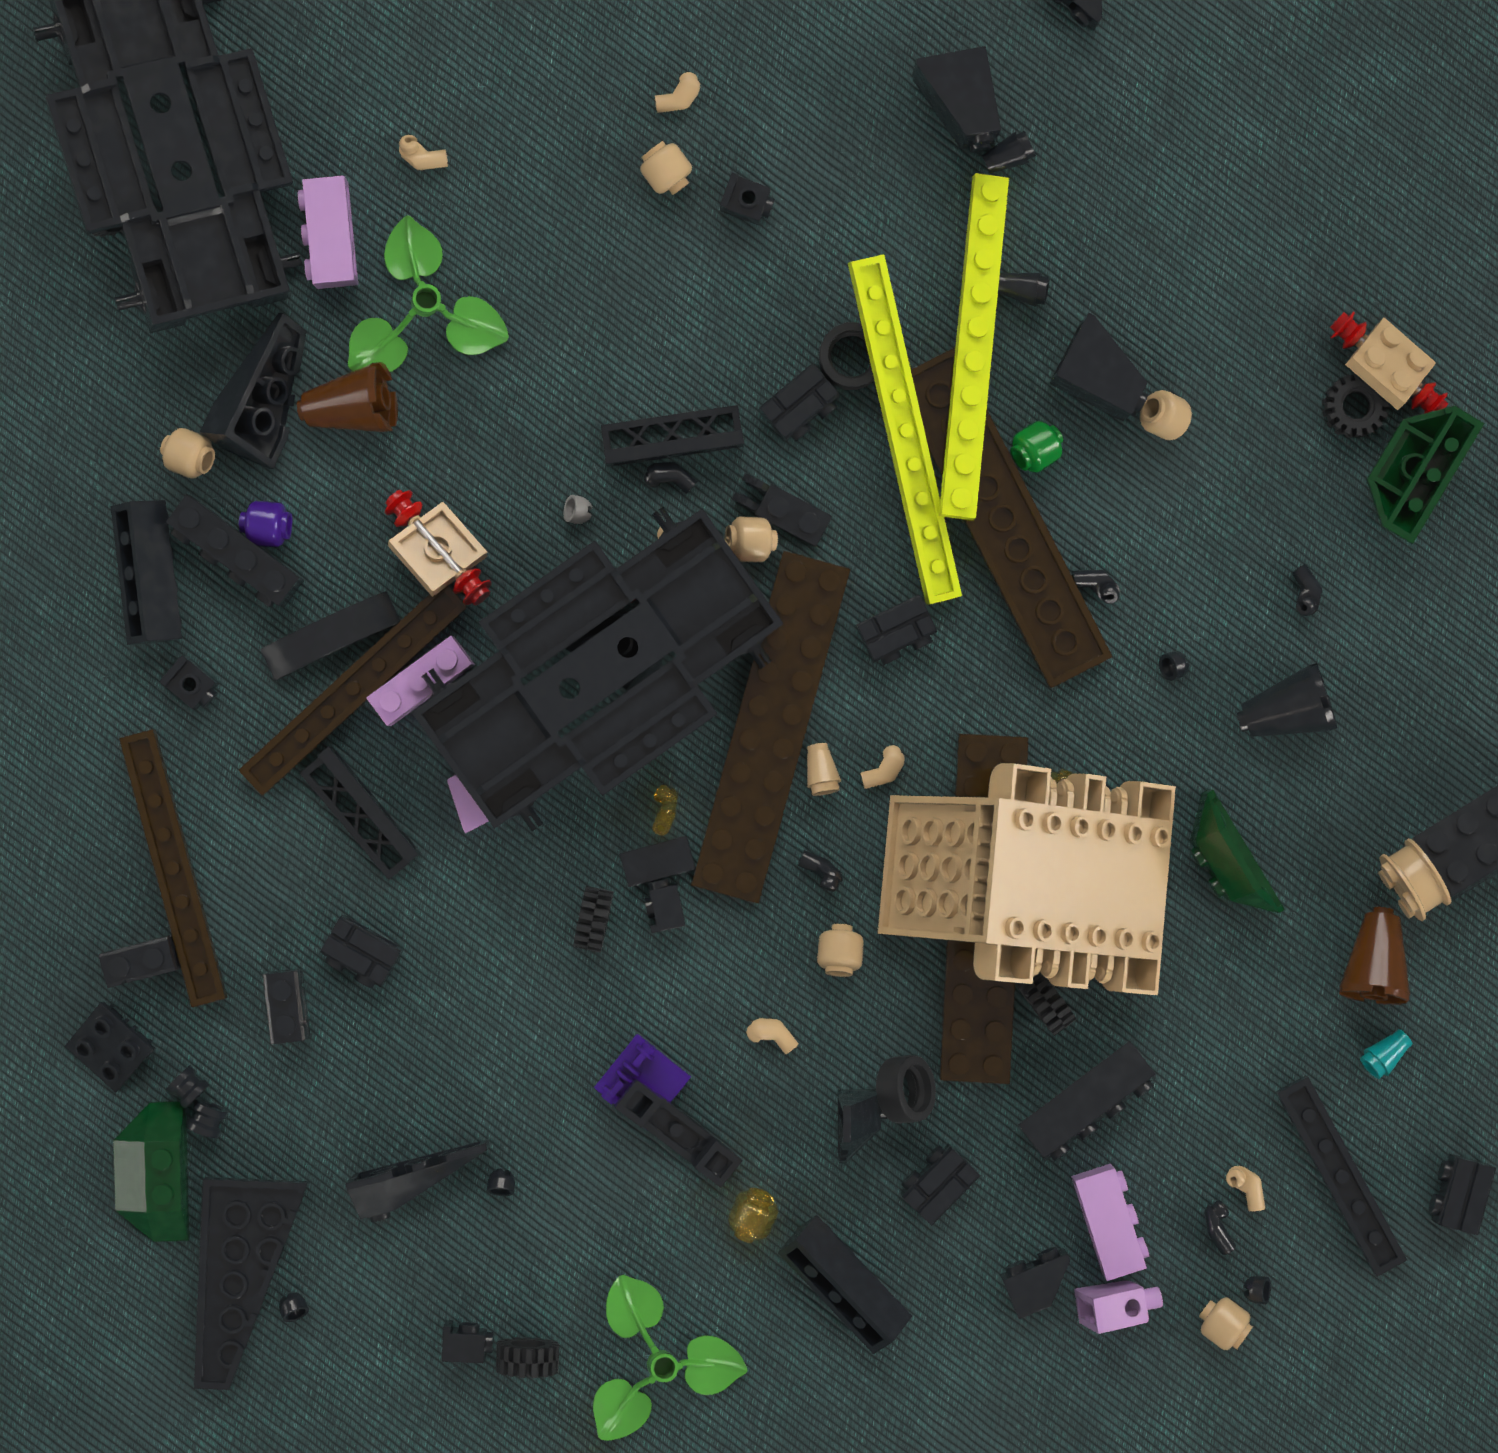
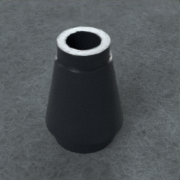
M1025 131L1018 134L1013 132L982 155L990 174L1028 164L1029 159L1036 156Z
M1042 272L1000 273L998 294H1003L1034 307L1037 304L1045 305L1050 277L1042 276Z

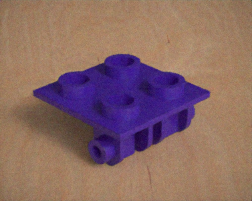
M637 1033L594 1088L602 1094L601 1097L608 1103L616 1104L632 1082L637 1079L671 1102L691 1076Z

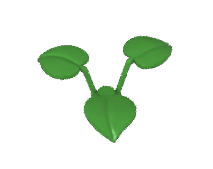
M409 215L401 219L392 230L386 243L384 261L388 272L393 278L407 280L413 277L418 287L415 289L411 299L412 309L395 330H392L391 325L381 318L365 319L354 328L349 340L348 367L351 371L376 362L384 363L389 372L397 369L404 362L408 353L407 344L398 335L416 315L429 317L436 311H439L445 318L451 320L446 328L447 340L452 348L465 355L485 353L505 343L509 338L504 321L497 311L484 300L471 296L462 297L455 303L452 314L446 309L444 304L440 303L441 295L438 289L421 281L420 276L427 277L438 270L442 262V248L437 238Z
M626 1275L618 1276L608 1292L606 1317L612 1330L622 1338H630L640 1331L652 1352L647 1361L650 1375L635 1383L633 1387L624 1379H612L599 1387L593 1400V1413L597 1435L600 1440L620 1439L642 1427L649 1418L652 1403L646 1394L638 1390L650 1383H655L656 1380L659 1382L673 1380L678 1370L682 1369L683 1366H687L684 1373L686 1383L691 1389L701 1395L717 1394L747 1373V1366L739 1353L727 1342L715 1336L704 1335L691 1340L687 1346L688 1359H682L678 1362L669 1352L658 1350L646 1328L655 1326L662 1317L664 1306L661 1295L647 1282Z

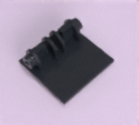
M100 1002L64 1047L116 1093L143 1060L147 1059L156 1048L152 1045L153 1040L147 1039L140 1031L138 1033L135 1032L138 1028L136 1025L133 1027L127 1025L130 1021L128 1018L124 1021L122 1020L123 1016L114 1009L113 1004L108 1005L105 1002Z

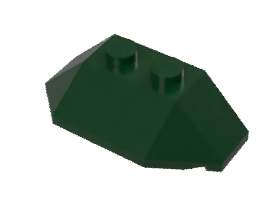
M1456 406L1403 419L1366 479L1381 526L1413 544L1485 423Z
M1207 789L1202 792L1190 838L1194 848L1190 852L1199 867L1206 866L1212 878L1208 882L1218 898L1224 896L1229 901L1276 913L1284 911L1282 903L1264 876L1215 791Z
M180 1101L150 1102L113 1140L115 1211L153 1242L190 1240L187 1129L185 1127L186 1109L180 1105Z

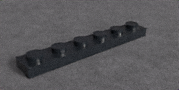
M1305 1075L1277 1090L1276 1094L1373 1274L1378 1277L1407 1261L1309 1077Z

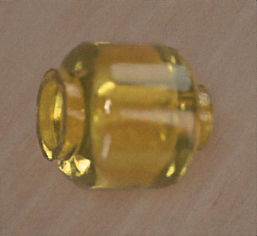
M750 1188L748 1191L740 1192L737 1195L728 1216V1223L735 1231V1236L738 1239L751 1243L754 1240H762L768 1237L778 1215V1207L774 1202V1197L767 1191L759 1188Z

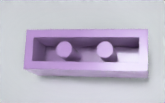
M345 176L302 179L303 190H298V203L300 211H305L307 224L301 225L303 245H309L310 259H305L304 261L307 280H312V284L317 289L358 285L349 183Z
M449 636L366 698L387 726H392L434 694L421 677L422 675L427 673L435 684V680L428 672L434 668L446 685L450 684L475 664L454 636Z
M1107 1164L1071 1176L1100 1269L1106 1281L1146 1269L1144 1258L1149 1257L1144 1238H1137L1133 1225L1139 1224L1133 1204L1127 1205L1123 1192L1128 1191V1187L1122 1170L1116 1172L1111 1164Z

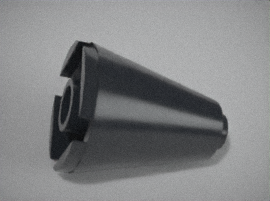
M1318 663L1306 666L1241 704L1243 711L1237 712L1242 732L1249 731L1251 737L1323 732L1338 728Z

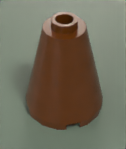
M376 362L305 391L301 395V400L297 401L298 416L309 427L376 432L392 431L391 427L396 426L398 421V403L396 391L389 392L386 382L392 381L391 374L384 363Z
M1373 907V912L1365 913L1339 986V994L1341 996L1364 1002V999L1376 1000V1004L1386 1005L1407 1004L1409 1001L1410 989L1401 918L1394 915L1393 909Z

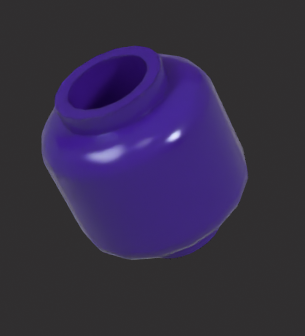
M253 501L249 504L246 512L240 513V533H245V537L257 546L279 547L285 539H290L293 526L292 513L287 512L285 506L280 502Z

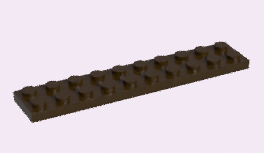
M955 347L911 369L929 453L942 478ZM986 410L976 519L973 521L963 520L1050 689L1113 656L988 410Z
M783 551L769 602L783 622V625L766 636L760 644L769 658L772 659V662L767 665L762 659L766 666L759 669V666L753 660L692 886L759 903L850 573L849 568Z
M958 734L955 797L988 798L990 776L998 764L1014 763L1027 765L1029 737ZM947 940L939 1079L944 1081L1010 1084L1015 982L980 979L975 973L973 964L975 942Z

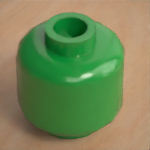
M1042 421L1033 422L1014 435L1010 449L1011 456L1020 469L1024 471L1029 470L1034 473L1041 472L1060 459L1063 436L1054 425L1049 426Z

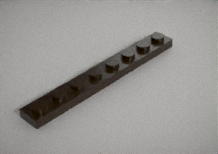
M449 586L433 597L429 594L239 769L240 773L264 796L367 701L366 697L396 675L459 617L468 606L464 605L463 601Z
M151 729L119 738L191 1007L227 998L226 989L156 730Z

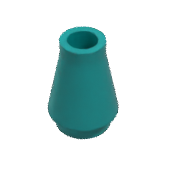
M1398 1029L1392 1035L1366 1048L1360 1061L1365 1069L1375 1078L1380 1079L1383 1075L1389 1076L1413 1043L1402 1030Z

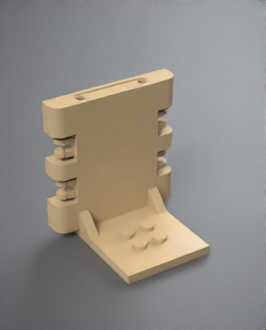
M1001 763L991 773L988 798L890 795L878 934L975 942L974 970L976 975L983 980L1033 984V977L1041 972L1054 986L1088 989L1089 981L1095 977L1109 991L1158 995L1176 786L1127 781L1110 792V789L1106 787V776L1071 774L1056 784L1055 780L1051 777V769Z

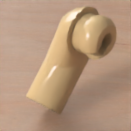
M1234 1166L1229 1169L1226 1181L1232 1188L1236 1187L1246 1193L1248 1211L1264 1210L1265 1202L1260 1177L1243 1166Z

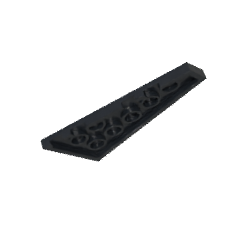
M205 1177L203 1179L194 1389L229 1390L231 1388L309 1181Z

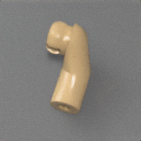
M692 72L683 73L673 93L655 95L657 113L685 110L690 107L700 90V82L697 76Z
M405 135L400 139L399 152L401 157L413 168L427 170L448 167L446 149L427 151L417 142V138L413 135Z
M891 745L883 750L884 759L879 768L860 773L864 789L890 783L896 779L905 760L898 746Z
M756 1019L748 1026L746 1031L748 1038L753 1042L774 1040L785 1054L792 1051L799 1044L785 1025L777 1019Z

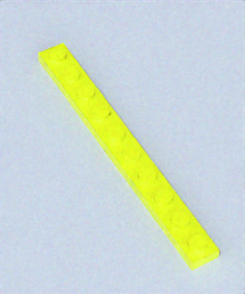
M975 173L972 176L939 508V516L972 521L976 519L1009 184V178Z
M885 255L849 262L848 267L925 603L934 604L961 597L962 593L945 518L939 516V492Z

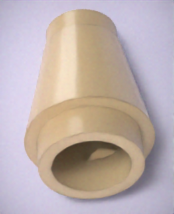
M818 743L808 746L807 788H811L813 796L838 792L840 790L838 783L841 782V778L828 749V744Z

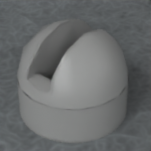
M570 495L564 505L563 515L565 521L574 524L587 522L592 516L588 513V510L592 509L589 500L581 496Z

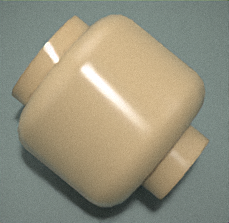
M662 141L641 157L644 162L640 167V171L656 193L662 194L669 190L674 195L689 184L686 177L691 173L692 165L676 144L670 143L666 145Z
M1166 390L1155 391L1147 397L1140 411V422L1147 432L1165 440H1175L1182 436L1190 425L1191 407L1185 399Z
M179 428L172 432L171 435H167L161 443L160 452L163 455L164 466L169 471L187 478H197L202 474H206L214 463L215 451L212 448L211 441L204 435L189 429Z
M737 517L732 522V525L726 527L724 540L740 562H764L768 559L771 551L776 550L778 535L776 530H772L769 521L765 518Z
M833 924L832 930L824 931L819 936L817 962L820 967L825 969L827 975L849 977L853 975V971L858 970L862 966L864 940L860 934L852 931L853 926Z
M1227 1297L1220 1299L1217 1304L1210 1300L1199 1315L1204 1320L1201 1326L1202 1335L1223 1350H1229L1232 1346L1238 1349L1253 1328L1249 1324L1250 1314Z

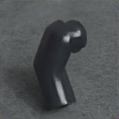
M806 850L803 851L797 866L823 876L820 882L823 889L831 892L838 890L839 882L843 881L842 872L829 860Z

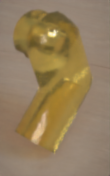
M662 784L653 796L656 802L662 804L652 826L653 831L658 835H666L669 832L675 819L678 794L674 788L669 789L666 785Z

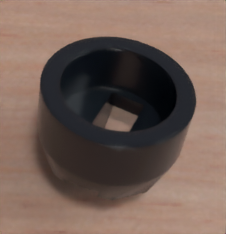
M1172 651L1160 657L1159 669L1165 679L1173 681L1186 675L1190 666L1189 662L1186 663V655L1179 651Z
M501 1168L494 1170L487 1181V1192L497 1196L513 1195L515 1192V1177L509 1170L503 1171Z
M1252 1276L1248 1278L1243 1287L1249 1290L1244 1291V1296L1252 1303L1266 1305L1271 1295L1270 1278L1266 1276Z
M297 1292L288 1293L287 1297L283 1296L279 1302V1311L284 1322L297 1321L309 1312L306 1300Z

